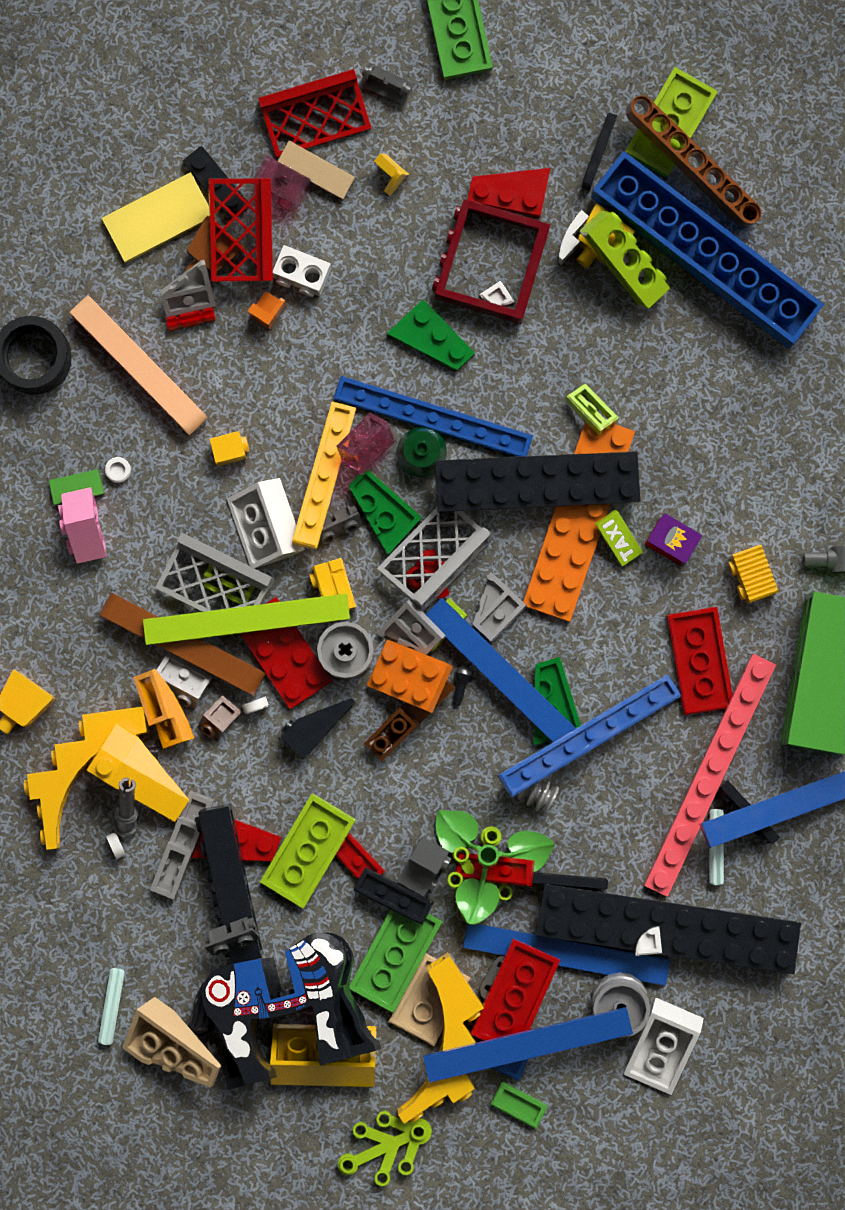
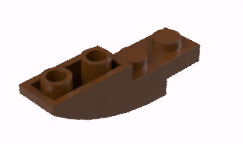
M448 680L434 710L455 689ZM405 702L364 744L383 761L431 713Z

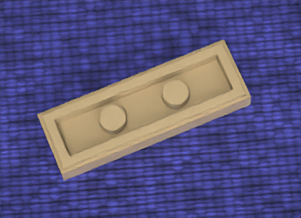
M288 141L277 162L282 167L344 200L355 179L351 174L291 141Z

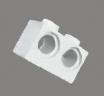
M283 245L273 270V277L277 279L276 283L281 286L290 288L293 285L300 288L299 292L309 297H313L314 294L320 296L331 271V263ZM286 264H294L296 270L293 273L287 274L283 272L282 269ZM310 273H317L320 278L317 282L310 283L306 280V276Z

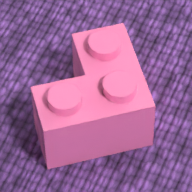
M91 487L61 494L62 505H58L61 517L59 522L62 534L68 535L69 540H66L69 555L74 554L77 564L107 557L105 539L99 524L98 508Z

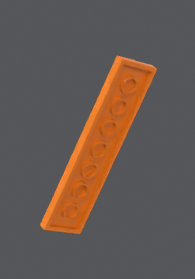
M585 422L574 454L628 452L635 431L611 424L609 429H604L603 433L598 435ZM610 504L555 507L523 601L527 608L567 622L571 621L600 536L595 523L607 515Z

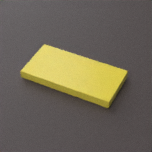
M190 172L103 217L102 220L124 262L128 263L200 226L206 216H209V206Z

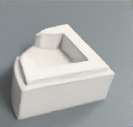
M501 281L480 294L484 301L507 306L514 303V300Z
M659 927L648 929L640 936L635 948L636 956L662 953Z

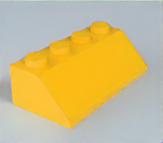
M273 1024L270 1065L275 1069L277 1077L271 1079V1085L375 1087L376 1051L320 1066L315 1025ZM367 1026L370 1033L376 1038V1026Z

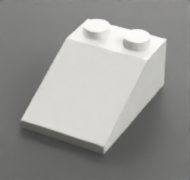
M655 998L649 1020L641 1030L624 1075L672 1095L700 1035L704 1018Z

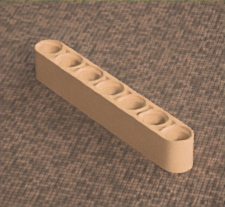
M87 295L69 312L189 436L208 418L90 296Z

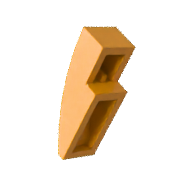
M156 669L133 677L149 726L156 725L163 749L194 739L182 707Z

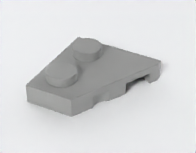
M205 260L199 261L160 291L166 317L216 306Z
M491 572L488 575L487 585L484 594H482L473 626L492 643L527 608V605Z
M411 599L377 632L381 637H391L398 640V644L413 647L416 651L426 655L446 636Z

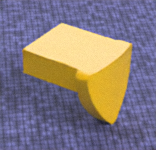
M380 153L374 162L392 177L384 190L390 196L409 174L387 154Z

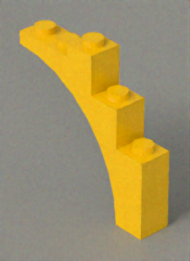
M143 707L82 715L83 721H79V731L81 736H85V740L54 744L55 750L51 751L53 766H57V770L27 774V780H24L25 794L30 796V800L40 799L41 804H37V813L39 820L43 819L44 829L40 830L42 845H46V850L60 848L62 812L70 789L80 773L94 759L116 723L136 736L149 733L148 721Z
M447 952L426 966L442 1003L443 1033L439 1051L477 1043L464 1024V1021H473L480 1016V1010L484 1008ZM467 1074L429 1082L427 1077L414 1096L397 1109L398 1116L404 1124L409 1120L414 1122L424 1114L423 1111L428 1107L435 1108L443 1103L446 1095L449 1096L453 1103L457 1100L462 1102L472 1095L471 1091L475 1089L474 1084Z

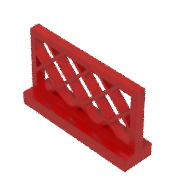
M354 69L258 98L276 158L280 157L283 150L279 151L277 139L281 132L293 138V143L299 141L302 144L298 146L307 149L372 129ZM354 87L356 99L351 106L340 100L339 97L343 90ZM335 92H339L338 95H337V97H335V96H333V95H331V94H332V93H335ZM327 96L334 100L328 113L315 106L319 97ZM315 99L313 104L307 102L309 100ZM357 101H358L360 110L357 109V108H355V105H356ZM337 102L350 109L344 121L331 115ZM303 103L310 107L304 120L292 114L296 104ZM291 106V108H290L289 111H286V110L283 109V108H286V107ZM313 109L326 116L320 129L307 122ZM279 110L286 114L281 127L270 122L268 113ZM352 111H355L362 115L365 125L355 128L346 122ZM289 116L302 123L296 136L283 129ZM328 118L342 124L337 134L330 135L323 131ZM305 125L318 132L314 141L306 142L299 138ZM344 126L350 129L342 132ZM273 128L278 130L276 136L274 135ZM320 134H323V135L327 136V137L318 139L319 136H320Z
M271 178L208 179L211 282L273 281ZM214 184H225L232 191L223 202L214 195ZM230 184L239 185L234 189ZM243 184H254V196L247 202L237 190ZM234 194L245 204L236 214L224 205ZM215 200L220 204L216 209ZM253 200L255 201V209L250 205ZM221 207L233 217L223 228L215 221V213ZM246 207L255 214V221L249 227L238 218ZM234 220L245 229L237 240L233 239L225 231ZM215 225L220 229V231L216 235ZM254 225H255V234L251 231V228H252ZM222 233L233 242L224 253L216 247V239ZM247 233L255 239V247L249 253L238 243ZM235 245L246 255L237 266L226 257ZM255 250L256 260L251 256L255 252ZM216 251L221 255V256L218 258L217 261H216ZM224 258L234 269L227 276H216V265ZM248 258L256 265V276H246L239 269ZM235 271H237L241 276H232V275L234 274Z

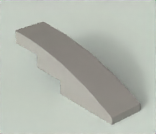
M190 791L187 796L189 802L178 817L150 888L151 891L173 900L201 832L197 831L195 817L199 816L198 812L201 809L212 807L214 799Z

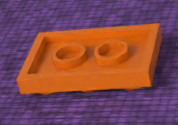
M387 639L366 686L433 713L453 666Z

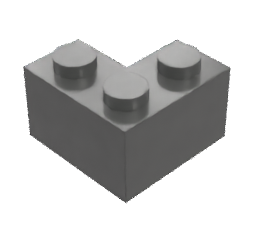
M422 836L397 882L422 896H425L426 892L431 894L438 883V880L435 879L436 874L439 870L444 872L451 860L447 856L449 851Z

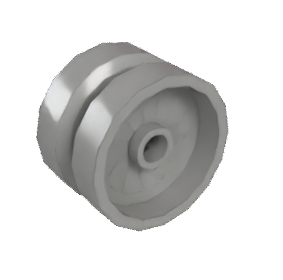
M351 622L335 623L327 628L319 638L317 647L319 661L325 671L335 678L343 680L355 679L364 674L372 664L374 656L372 639L367 631L358 624ZM349 647L351 654L349 656L346 654L342 655V648Z
M622 972L609 974L601 979L593 990L592 1005L594 1014L627 1007L633 1034L620 1038L635 1035L648 1022L651 1009L647 991L642 982L633 975Z

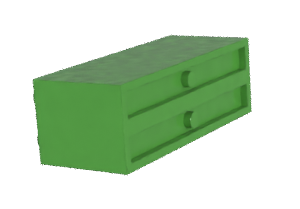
M815 591L805 597L780 746L840 757L845 756V597Z

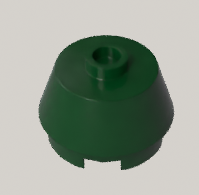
M425 427L409 430L401 437L397 445V459L400 466L408 474L415 477H428L435 474L434 461L446 460L447 447L443 438L436 431Z

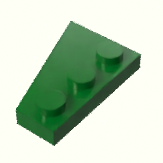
M424 299L387 332V335L393 339L403 342L407 346L426 354L455 371H458L475 355V352Z
M365 467L348 486L389 556L422 517Z
M561 657L535 664V689L575 728L580 727L581 721ZM535 725L534 745L549 741L550 739Z

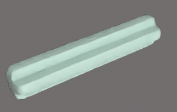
M711 809L709 811V820L724 815V811L721 809ZM724 843L709 848V883L711 885H723Z
M112 968L109 974L98 1043L102 1045H111L113 1043L125 973L124 970Z

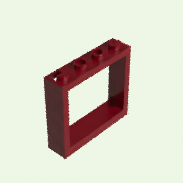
M463 199L462 206L457 205L453 220L457 221L455 229H450L446 243L450 244L448 253L443 252L439 263V267L443 268L441 276L435 277L432 291L436 292L435 299L522 324L551 224ZM468 212L538 232L515 309L445 289Z

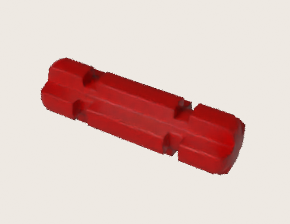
M209 307L201 312L196 310L179 314V317H176V315L166 318V324L169 331L178 330L179 327L187 328L201 325L204 321L206 323L214 322L216 317L214 309Z

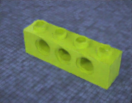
M600 211L579 232L640 307L649 309L670 289L665 282L667 278L659 269L655 270L651 265V257L644 250L640 251L636 245V238L629 231L625 232L621 226V219L614 212ZM614 233L615 241L612 245H609L608 238ZM629 252L630 259L628 263L624 264V255ZM644 271L645 277L640 283L638 277Z

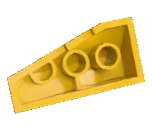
M116 723L88 766L87 771L118 790L121 779L130 778L129 785H131V780L133 779L136 783L135 800L176 822L189 799L166 773L157 759L149 752L140 738Z

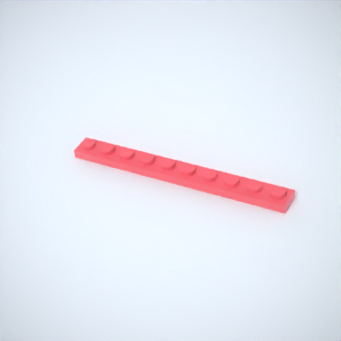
M751 654L646 878L644 886L668 897L700 829L699 824L703 822L776 664Z

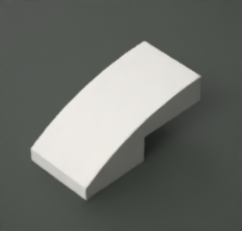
M582 210L572 221L564 236L558 256V263L560 265L578 248L580 241L574 236L585 226L589 218Z

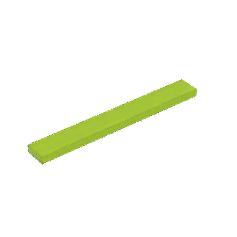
M346 593L143 619L146 645L350 620Z

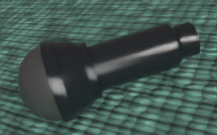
M461 666L455 671V679L457 681L453 696V704L461 705L466 684L472 678V672L468 667Z

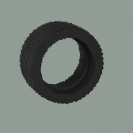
M24 316L11 320L0 330V377L10 387L25 394L36 395L47 393L64 381L71 366V348L66 336L53 322L38 316ZM35 331L44 333L52 339L56 346L57 357L55 364L48 373L40 378H21L13 372L9 365L8 353L10 346L18 337L25 333Z

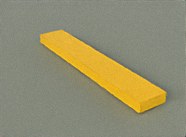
M331 402L292 544L317 550L355 416V407Z

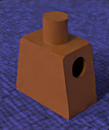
M208 215L186 251L194 259L186 267L185 271L189 270L199 261L205 260L206 268L211 272ZM215 225L216 235L220 231V229ZM224 233L216 239V247L222 253L233 244ZM235 245L226 257L231 260L241 250ZM216 251V261H217L218 258H219L221 255ZM224 258L216 265V272L228 263Z

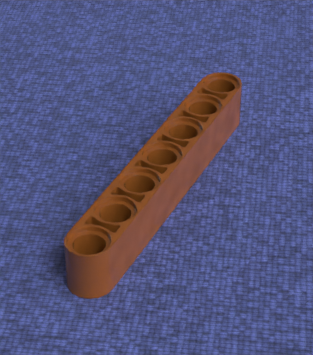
M640 95L627 105V118L736 225L746 228L759 221L762 214L760 206L650 98ZM634 104L643 106V115L636 113ZM654 121L662 125V132H657L653 129L652 123ZM671 139H676L680 143V150L672 148ZM690 156L697 159V168L689 164ZM707 174H712L716 178V185L708 183ZM726 191L731 192L733 194V203H730L725 199ZM744 209H748L751 212V220L744 218Z
M112 592L99 613L100 616L144 639L143 619L158 618V616ZM202 639L155 644L253 696L266 674Z

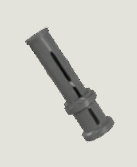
M123 778L119 782V806L114 814L116 820L114 830L121 837H131L137 831L136 820L138 812L134 807L136 783L132 779L131 785H129L130 778Z

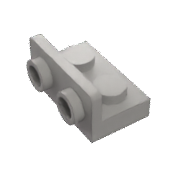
M169 651L156 670L174 693L179 704L192 709H196L199 699L213 675Z

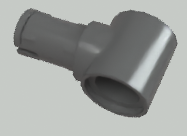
M845 546L831 547V550H827V552H805L804 567L827 568V570H831V573L845 574Z

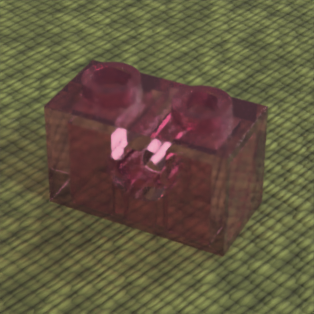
M267 155L254 178H271V197L278 200L277 204L286 210L292 208L297 211L311 187L310 178ZM282 181L285 182V187L281 186L277 189L276 183L281 184Z
M370 412L336 447L343 464L362 476L395 443L388 422Z

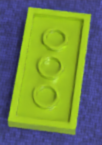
M674 67L654 103L680 129L692 138L718 91ZM654 121L652 123L653 129L657 132H662V125ZM638 129L625 152L636 161L668 178L675 164ZM671 139L672 148L680 150V143L676 139Z
M312 793L260 880V883L304 909L357 819Z

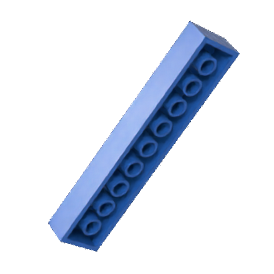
M625 151L622 152L592 191L591 198L610 213L614 212L623 223L788 349L793 346L825 305Z

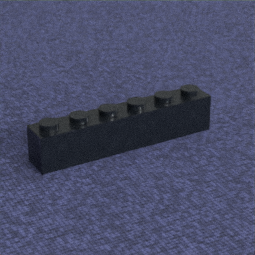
M231 803L201 809L198 812L199 816L195 817L197 831L202 832L204 842H201L203 857H208L210 867H206V873L209 883L213 882L215 892H212V901L215 908L219 907L221 916L217 918L218 927L225 925L227 926L228 933L232 932L230 923L245 917L248 919L253 918L256 925L253 929L259 934ZM255 940L246 947L238 946L230 949L227 954H224L225 958L229 957L231 964L259 959L263 955L261 940Z

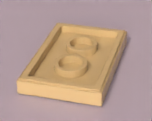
M426 953L389 1022L435 1046L443 1031L442 1003L438 990L426 967L437 959ZM462 973L463 976L465 977V979H466L467 982H468L471 977H469V976H467L466 974Z

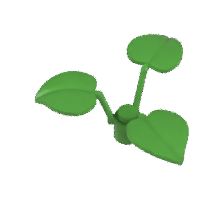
M439 810L436 817V833L442 847L453 853L456 848H466L467 845L469 848L478 851V862L483 867L480 882L473 878L467 879L459 885L456 891L457 906L468 924H476L485 920L494 912L498 905L499 891L497 886L492 883H485L488 868L494 867L498 863L499 857L534 860V872H536L545 865L555 847V843L540 833L520 831L508 839L507 845L511 853L498 852L497 848L492 845L481 847L471 843L477 838L479 830L478 823L472 815L463 811Z

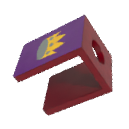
M664 513L646 540L645 545L683 567L703 535Z

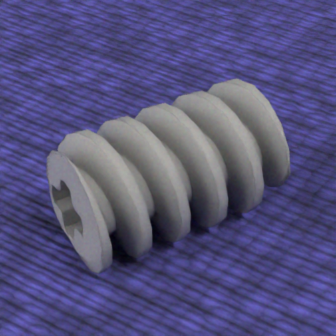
M540 780L520 792L518 800H522L527 796L526 805L530 806L536 802L535 811L538 812L544 807L545 815L555 800L559 787L555 786L549 790L550 781L547 780L541 785Z

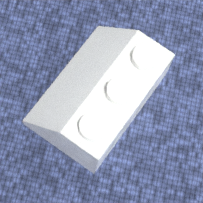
M280 478L257 482L227 498L250 567L256 569L305 550L302 546L292 544L296 523Z

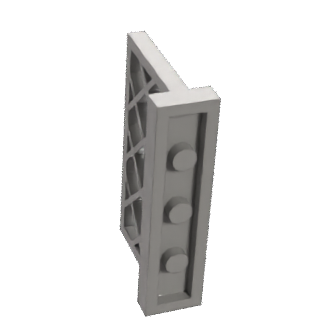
M436 507L377 568L381 575L411 599L422 612L491 542V533L486 528H481L462 511L453 512L455 521L440 522L439 514L441 512H437ZM455 526V538L440 539V527ZM458 526H469L475 531L469 538H458ZM437 527L438 539L422 540V532L425 528ZM456 543V551L453 555L441 556V544ZM438 544V556L423 557V545ZM409 545H420V557H405V549ZM439 561V569L435 573L424 574L423 562ZM405 562H421V574H406ZM391 563H403V575H392L386 568ZM406 579H421L422 587L413 594L406 588Z
M181 532L177 540L178 544L155 588L201 612L212 611L209 600L221 596L223 597L226 609L230 608L226 595L236 591H240L244 604L232 608L253 604L260 605L275 580L271 576ZM181 551L190 554L193 565L179 569L177 558ZM195 557L202 561L196 563ZM210 564L213 566L216 576L202 580L198 567ZM175 565L176 570L171 572L173 566ZM194 568L198 582L185 586L181 572ZM217 568L224 571V573L219 574ZM175 574L178 575L181 584L180 588L169 590L163 587L168 577ZM228 575L234 576L238 587L224 591L220 578ZM217 579L221 593L207 597L203 584ZM240 580H242V581H244V582H246V583H248V584H245V585H242V586H241ZM200 585L204 598L194 602L189 600L186 589ZM254 586L261 590L256 600L246 601L243 589ZM183 591L185 597L177 593ZM205 602L207 608H205V607H203V606H201V605H199V604Z

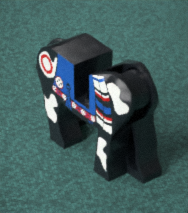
M313 933L285 951L294 989L282 991L274 958H262L221 966L209 974L196 994L188 1027L198 1036L209 1033L215 1025L220 1031L218 1051L228 1090L277 1077L275 1069L264 1058L258 1045L257 1028L260 1019L292 1015L313 1008L320 1066L381 1050L380 1042L368 1030L364 1014L349 988L354 958L352 949L345 939L335 933Z

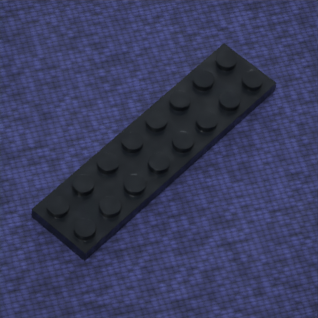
M638 451L434 461L437 512L641 502Z

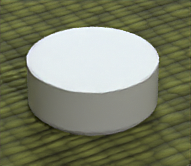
M115 457L107 462L105 473L112 482L123 483L131 475V466L124 458Z
M265 696L243 704L242 707L245 714H250L268 707L269 704Z
M116 833L106 836L116 859L125 856Z

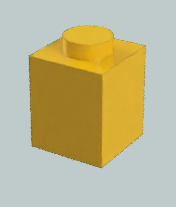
M239 431L210 438L217 466L247 459L245 452L250 451L246 437L241 438Z

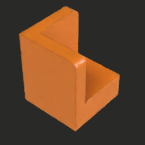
M264 292L258 303L251 305L248 314L270 330L286 307V301L282 298L279 300L270 293Z

